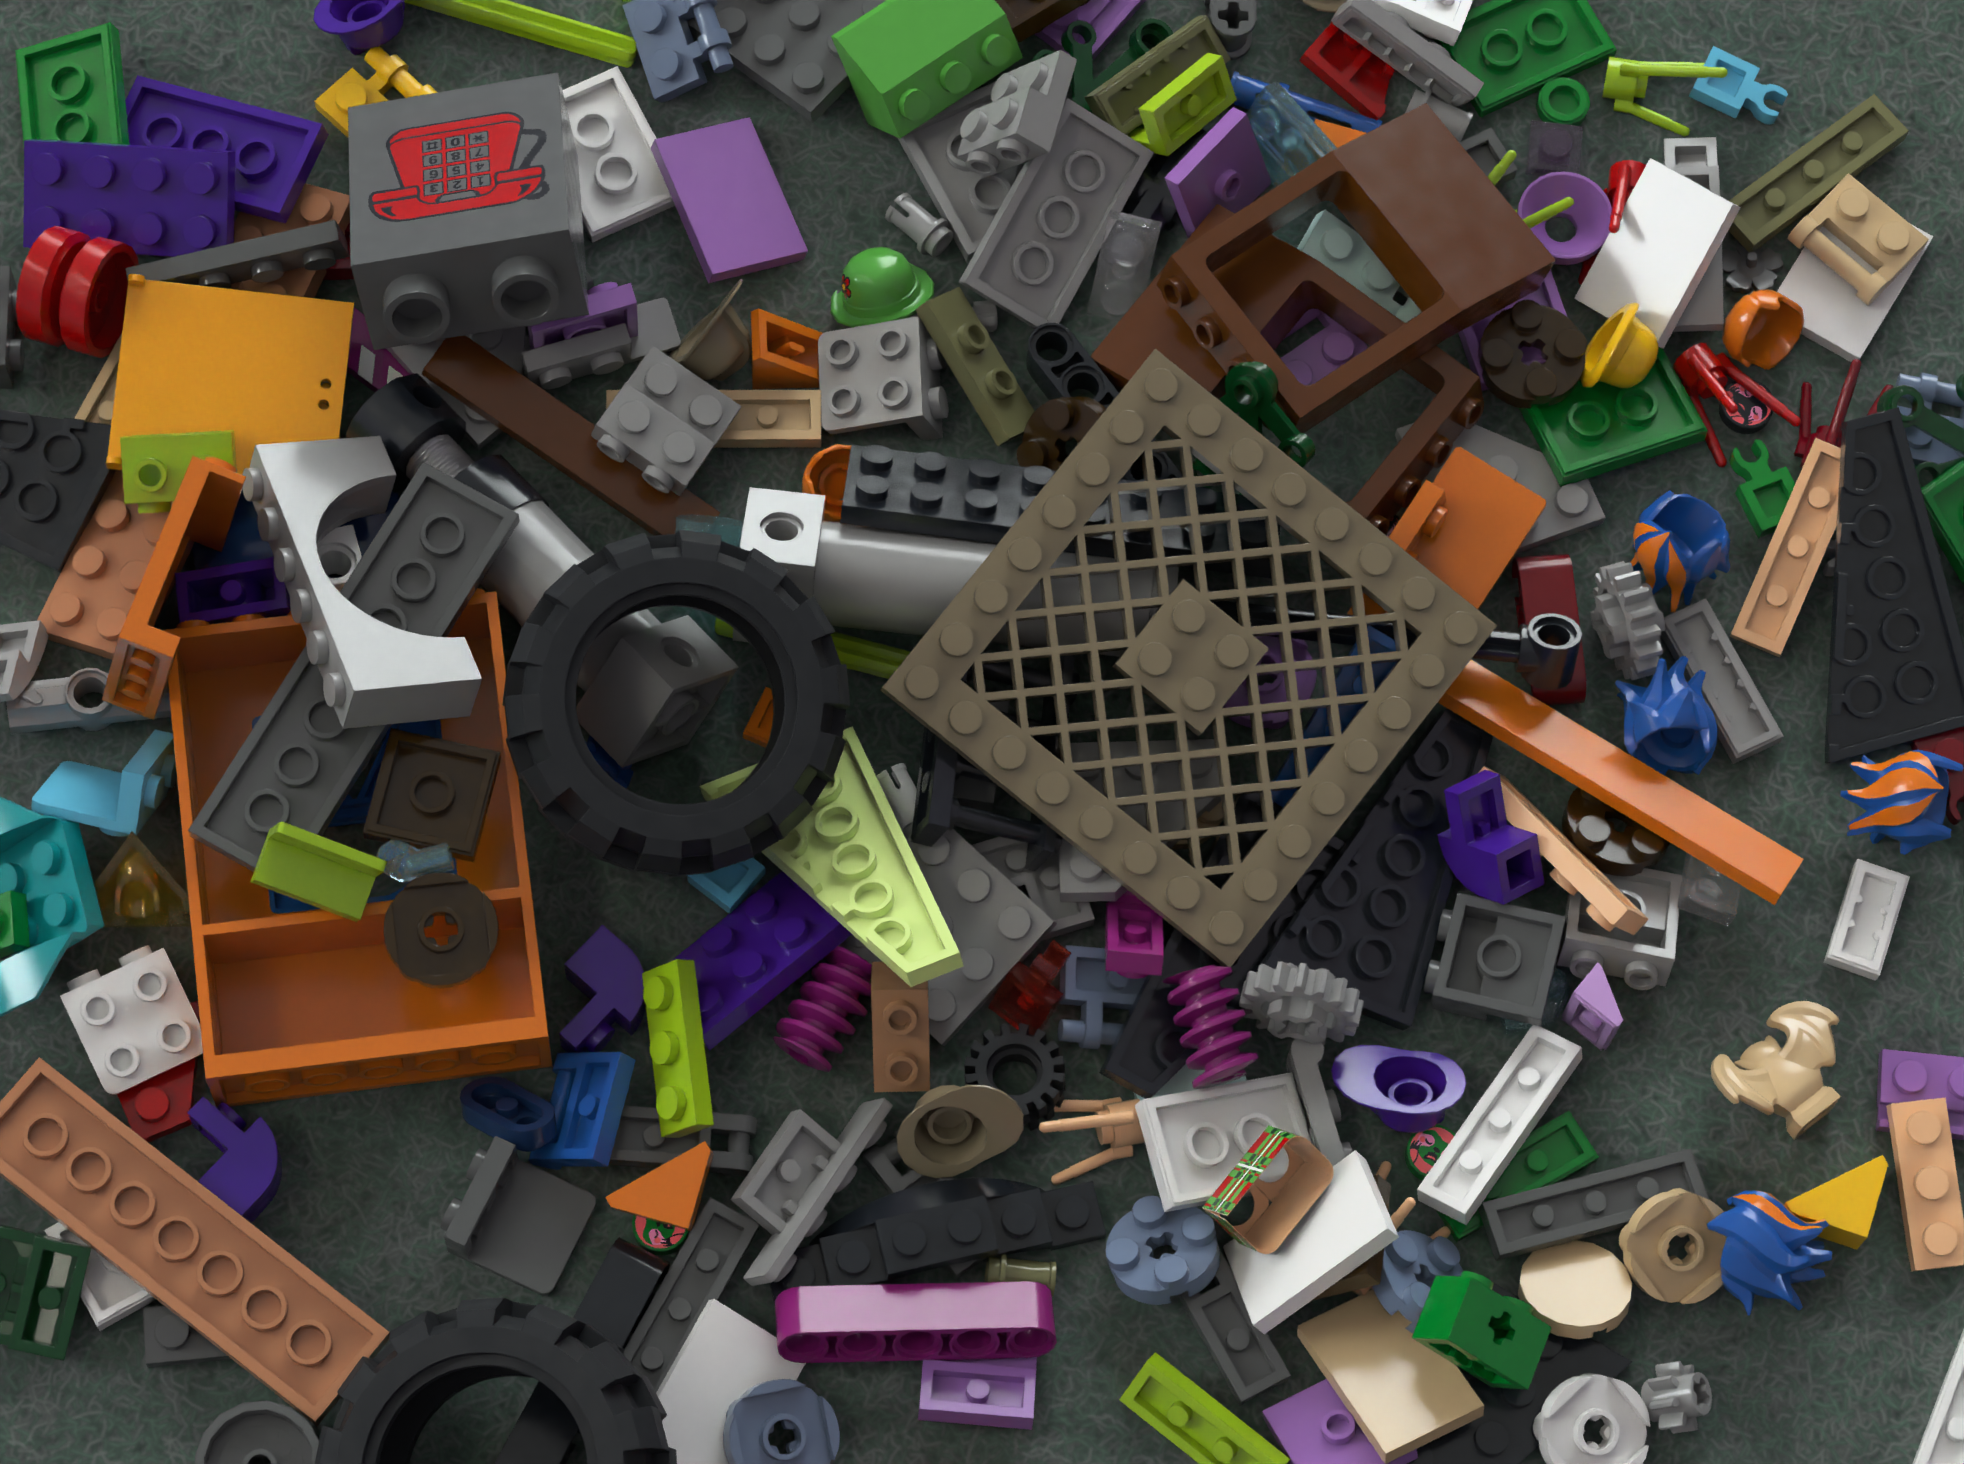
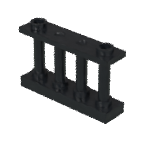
M1075 655L1060 656L1063 685L1079 683V674L1073 673ZM1009 662L982 664L984 679L1013 686ZM1022 666L1024 689L1052 686L1050 667L1046 672ZM972 667L960 679L965 684L966 680L973 676ZM1077 694L1064 695L1067 721L1069 719L1070 705L1075 701ZM1053 696L1044 697L1041 721L1028 718L1029 728L1057 725ZM1000 711L1017 725L1016 715ZM924 726L911 842L932 847L947 830L951 831L954 826L1028 843L1025 869L1036 871L1051 855L1058 853L1063 837L1032 812L1031 819L1028 821L960 805L959 799L953 797L955 780L960 776L996 783ZM1058 735L1033 737L1061 760Z

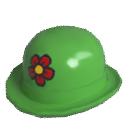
M888 247L868 248L853 256L843 269L842 291L837 294L836 290L833 293L830 313L838 323L849 327L910 318L917 313L915 309L933 298L934 282L925 270L909 263L902 253Z

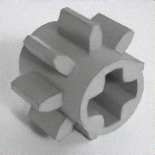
M1681 1361L1655 1365L1657 1378L1646 1380L1641 1389V1398L1649 1412L1650 1421L1659 1422L1660 1430L1670 1429L1672 1434L1698 1430L1696 1417L1708 1414L1712 1405V1393L1707 1378L1700 1372L1694 1373V1366L1692 1364L1683 1366Z

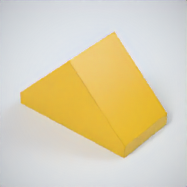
M1881 1155L1785 1202L1784 1206L1804 1222H1815L1825 1219L1829 1226L1824 1228L1817 1237L1857 1250L1868 1237L1888 1163L1884 1156Z

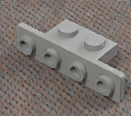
M659 298L637 305L638 336L629 337L625 323L535 349L530 348L529 335L525 336V349L522 352V375L540 388L554 389L568 384L575 378L593 373L596 375L611 373L620 369L625 364L642 360L652 345L663 353L674 351L681 345V340L668 300L666 298Z
M880 1098L863 1102L837 1140L801 1109L791 1111L730 1199L772 1234L743 1277L751 1286L772 1283L773 1281L778 1282L793 1268L797 1260V1256L794 1254L795 1250L804 1237L811 1236L822 1225L827 1216V1211L824 1207L834 1192H840L850 1183L857 1172V1167L854 1163L861 1152L874 1145L884 1133L887 1127L884 1118L893 1106L887 1099Z

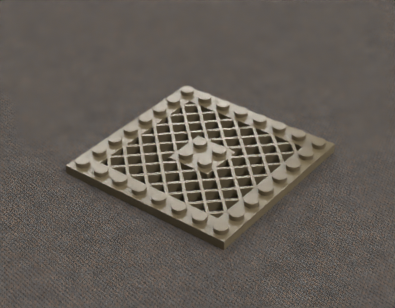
M1154 349L880 691L1221 966L1231 967L1497 625L1162 353ZM1161 429L1174 439L1151 442ZM1179 450L1182 478L1156 480L1152 453ZM1191 454L1216 474L1194 476ZM1141 455L1144 481L1118 484ZM1222 485L1225 512L1199 515L1195 487ZM1234 488L1259 509L1237 511ZM1184 489L1187 516L1160 519L1157 491ZM1145 492L1149 520L1122 522L1119 495ZM1107 497L1110 524L1084 526ZM1265 520L1268 547L1242 550L1238 522ZM1226 523L1230 551L1203 553L1200 526ZM1277 523L1303 544L1280 546ZM1188 527L1192 555L1165 557L1162 529ZM1150 531L1153 558L1126 561L1123 533ZM1112 534L1115 562L1088 565L1085 537ZM1074 539L1077 566L1050 568ZM1307 554L1310 582L1284 584L1281 557ZM1269 558L1273 586L1246 588L1243 560ZM1320 558L1345 577V579L1323 581ZM1231 562L1234 590L1208 592L1205 564ZM1193 565L1196 589L1182 579L1169 595L1166 568ZM1155 569L1158 597L1131 600L1128 572ZM1116 573L1120 601L1093 603L1089 575ZM1078 577L1081 605L1054 607L1051 579ZM1040 581L1043 608L1016 611ZM1350 589L1353 617L1327 619L1324 591ZM1312 592L1315 620L1289 623L1286 595ZM1363 593L1388 613L1365 615ZM1274 596L1277 624L1251 627L1248 599ZM1236 600L1238 623L1212 602ZM1158 608L1139 634L1135 636L1132 610ZM1121 611L1124 640L1097 642L1094 614ZM1083 615L1086 643L1059 646L1055 618ZM1044 619L1047 647L1020 650L1017 621ZM1006 623L1009 651L981 654ZM1392 623L1396 651L1370 654L1367 626ZM1355 627L1358 655L1332 658L1329 629ZM1406 628L1417 636L1409 647ZM1317 631L1320 659L1294 662L1291 633ZM1279 635L1282 663L1257 665L1269 648L1256 637ZM1125 650L1112 667L1126 679L1102 681L1099 652ZM1087 654L1090 682L1063 685L1060 656ZM1049 658L1052 686L1024 689L1021 660ZM1010 661L1013 690L986 693L982 664ZM1396 662L1375 689L1372 664ZM1359 665L1363 694L1337 696L1334 668ZM970 667H972L974 690L960 680ZM1321 669L1325 698L1299 700L1295 672ZM1283 673L1287 702L1260 704L1257 676ZM1246 680L1248 705L1223 708L1242 682ZM1130 688L1134 717L1106 720L1103 691ZM1142 691L1169 712V714L1145 716ZM1092 692L1095 721L1068 724L1064 695ZM1053 696L1057 725L1029 728L1026 699ZM1015 700L1017 725L990 703ZM1363 704L1341 732L1338 706ZM1326 708L1330 736L1304 739L1300 710ZM1288 712L1291 740L1265 743L1262 714ZM1250 715L1253 744L1227 747L1223 718ZM1212 722L1215 748L1188 751L1186 727L1199 736ZM1173 723L1177 752L1150 755L1146 726ZM1135 727L1138 756L1111 759L1108 730ZM1096 731L1100 760L1072 763L1069 734ZM1058 735L1061 760L1033 737ZM1331 746L1308 775L1305 749ZM1293 750L1296 779L1270 782L1267 753ZM1255 754L1258 783L1232 786L1228 757ZM1216 758L1220 787L1193 790L1190 761ZM1178 762L1181 791L1154 794L1151 765ZM1140 766L1143 795L1116 798L1112 769ZM1101 770L1104 795L1076 772ZM1297 789L1274 818L1271 791ZM1259 793L1263 822L1236 825L1233 795ZM1221 797L1224 826L1198 829L1194 799ZM1183 801L1186 830L1159 833L1156 803ZM1144 805L1147 830L1119 807ZM1263 832L1241 860L1238 834ZM1226 835L1229 865L1202 868L1199 838ZM1187 840L1190 864L1162 842ZM1230 874L1220 888L1206 878Z

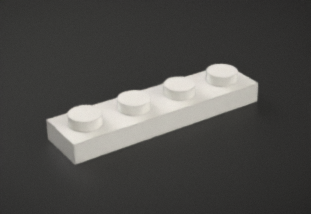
M1532 1025L1417 1188L1418 1201L1467 1225L1582 1060V1047L1540 1026Z

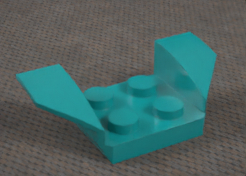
M0 797V894L10 890L26 894L30 948L13 953L11 957L0 962V1018L38 999L65 951L104 926L79 823L55 816L41 815Z

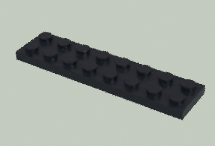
M851 445L840 523L999 543L1056 471L1044 466L1022 467L999 464L990 459L968 460L945 457L936 452L913 453L890 450L881 445ZM1121 479V480L1118 482V484H1121V483H1131V482H1142V481H1144V479H1142V480H1137V481H1131V480ZM1195 487L1199 515L1225 512L1223 492L1213 491L1206 487ZM1184 489L1157 491L1160 519L1187 516ZM1145 492L1119 495L1122 522L1149 520ZM1235 494L1237 511L1259 509L1243 495ZM1107 497L1084 526L1110 524ZM1265 520L1238 522L1242 550L1268 547ZM1226 523L1200 526L1203 553L1230 551ZM1277 523L1280 543V525ZM1188 527L1162 529L1165 557L1192 555ZM1150 531L1123 533L1126 560L1153 558ZM1112 534L1085 537L1087 555L1115 558ZM1074 539L1063 552L1075 553ZM1269 558L1243 560L1245 575L1272 579ZM1231 562L1205 564V570L1232 573ZM1193 565L1180 567L1193 568Z

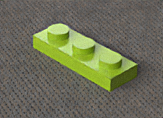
M676 959L642 973L643 999L646 1004L650 1038L649 1050L652 1058L656 1089V1109L659 1115L661 1137L680 1138L714 1125L694 960Z
M1156 1352L1146 1361L1119 1399L1199 1464H1287L1290 1458Z

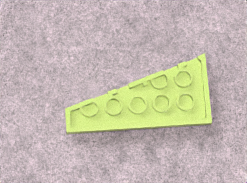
M853 726L843 731V739L846 740L833 780L826 784L812 806L814 810L784 839L779 840L761 852L904 982L913 987L964 967L957 945ZM757 764L701 785L700 789L706 801H710L732 792L751 774Z

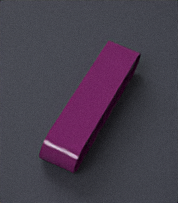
M1039 1282L799 1286L784 1290L775 1300L778 1352L785 1360L796 1363L1033 1358L1049 1353L1057 1343L1051 1290Z

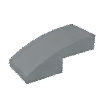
M41 620L0 625V702L12 701L17 698L34 676L49 637L46 633L47 629Z

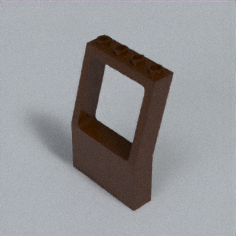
M1425 103L1332 150L1172 254L1156 285L1161 290L1166 303L1171 308L1177 310L1192 329L1197 342L1211 353L1225 371L1226 376L1234 366L1242 362L1257 361L1271 368L1278 380L1275 402L1299 432L1305 433L1445 339L1538 290L1556 260L1429 105ZM1330 201L1336 205L1422 313L1316 383L1303 385L1296 379L1212 272L1318 203ZM1262 421V424H1263L1268 430H1270V429L1268 428V426Z
M1216 204L1181 248L1235 213ZM1272 234L1212 272L1273 350L1278 347L1309 309L1322 311L1369 346H1372L1405 324L1320 261ZM1163 268L1091 354V358L1120 393L1153 350L1157 349L1219 400L1226 394V373L1211 353L1197 342L1192 329L1177 310L1171 308L1164 300L1161 290L1156 285L1164 270ZM1437 346L1402 368L1403 371L1437 395L1352 500L1345 502L1385 535L1388 532L1392 518L1401 507L1407 508L1421 488V482L1433 467L1436 469L1440 468L1446 462L1452 451L1453 442L1465 428L1471 429L1478 422L1484 410L1480 377Z

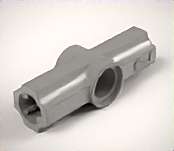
M84 668L65 678L30 681L17 698L12 701H6L11 734L80 727L86 731H98L106 728L111 723L147 720L150 718L106 701L93 708H85L79 705L80 698L87 693L97 692L103 695L109 673L98 668ZM168 682L154 719L171 717Z

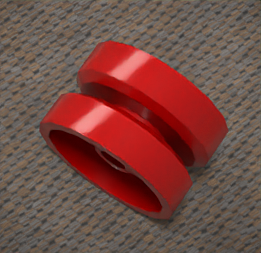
M53 226L44 230L33 243L24 261L18 282L16 313L18 326L23 336L30 340L55 347L66 344L70 350L97 358L110 355L123 330L128 289L125 268L139 265L133 247L123 242L103 237L91 240L88 235L80 231L60 226Z

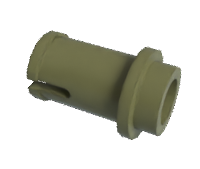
M1006 1254L999 1255L998 1257H988L984 1282H1039L1051 1290L1053 1297L1056 1283V1262L1007 1258Z

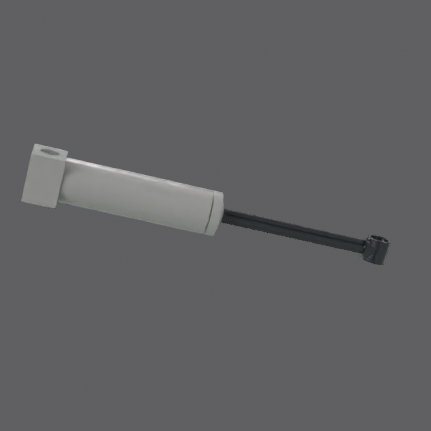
M749 487L740 548L751 551L754 547L788 569L789 571L786 576L808 598L814 596L832 626L924 636L998 543L824 521L826 495ZM1062 552L1050 568L1077 566L1075 553ZM1087 555L1088 565L1115 562V558ZM1179 567L1166 568L1169 595L1178 585ZM1155 569L1128 572L1131 600L1158 597ZM1116 573L1089 575L1093 603L1120 601ZM1078 577L1051 579L1054 607L1081 605ZM1040 581L1016 611L1043 608ZM1212 602L1238 623L1236 602ZM1248 604L1251 627L1277 624L1275 606ZM1158 608L1132 610L1135 636L1139 634ZM1288 608L1289 623L1315 620L1313 610ZM1121 611L1094 614L1097 642L1124 640ZM1327 612V619L1353 617L1350 614ZM1544 613L1535 616L1529 624H1520L1518 633L1494 630L1472 658L1514 663L1515 672L1521 673V676L1527 683L1545 690H1557L1566 687L1572 681L1582 632L1580 626L1567 616L1556 613ZM1083 615L1055 618L1059 646L1086 643ZM1044 619L1017 621L1019 646L1047 647ZM1006 623L990 643L1008 645ZM1392 623L1370 625L1394 639ZM1355 627L1329 629L1330 643L1355 644ZM733 628V641L748 642ZM1406 628L1409 647L1417 636ZM1317 631L1291 633V639L1318 641ZM1269 635L1272 637H1279V635ZM1125 650L1099 652V655L1120 657Z

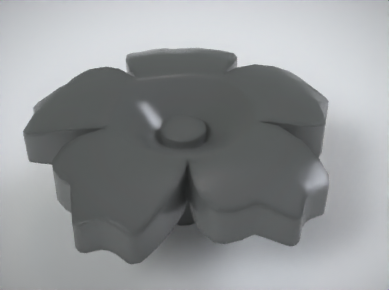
M1740 243L1737 244V252L1728 249L1723 250V272L1730 274L1726 279L1725 285L1733 292L1749 293L1751 285L1755 291L1773 290L1777 280L1775 273L1781 271L1784 266L1782 254L1775 253L1771 248L1765 249L1761 253L1762 246L1754 252H1748Z

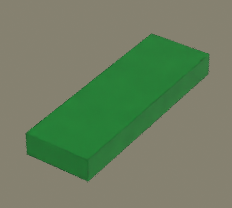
M1570 1111L1565 1112L1530 1133L1483 1202L1559 1183L1598 1160L1599 1156ZM1478 1209L1467 1225L1437 1211L1445 1226L1449 1228L1456 1243L1484 1227Z

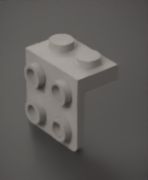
M919 316L829 331L819 337L818 364L819 390H821V426L829 434H839L906 422L921 440L943 438L942 419L948 417L949 406L946 392L940 384V369L946 367V360Z

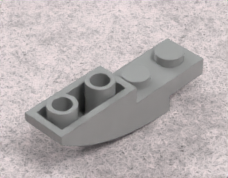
M1716 137L1664 139V165L1720 196ZM1722 243L1673 332L1723 331Z

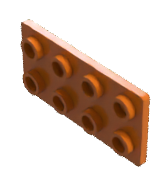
M1456 447L1434 481L1431 483L1427 479L1425 480L1389 535V538L1479 610L1546 508V500L1462 447ZM1363 593L1365 615L1388 613ZM1352 606L1347 614L1353 615Z

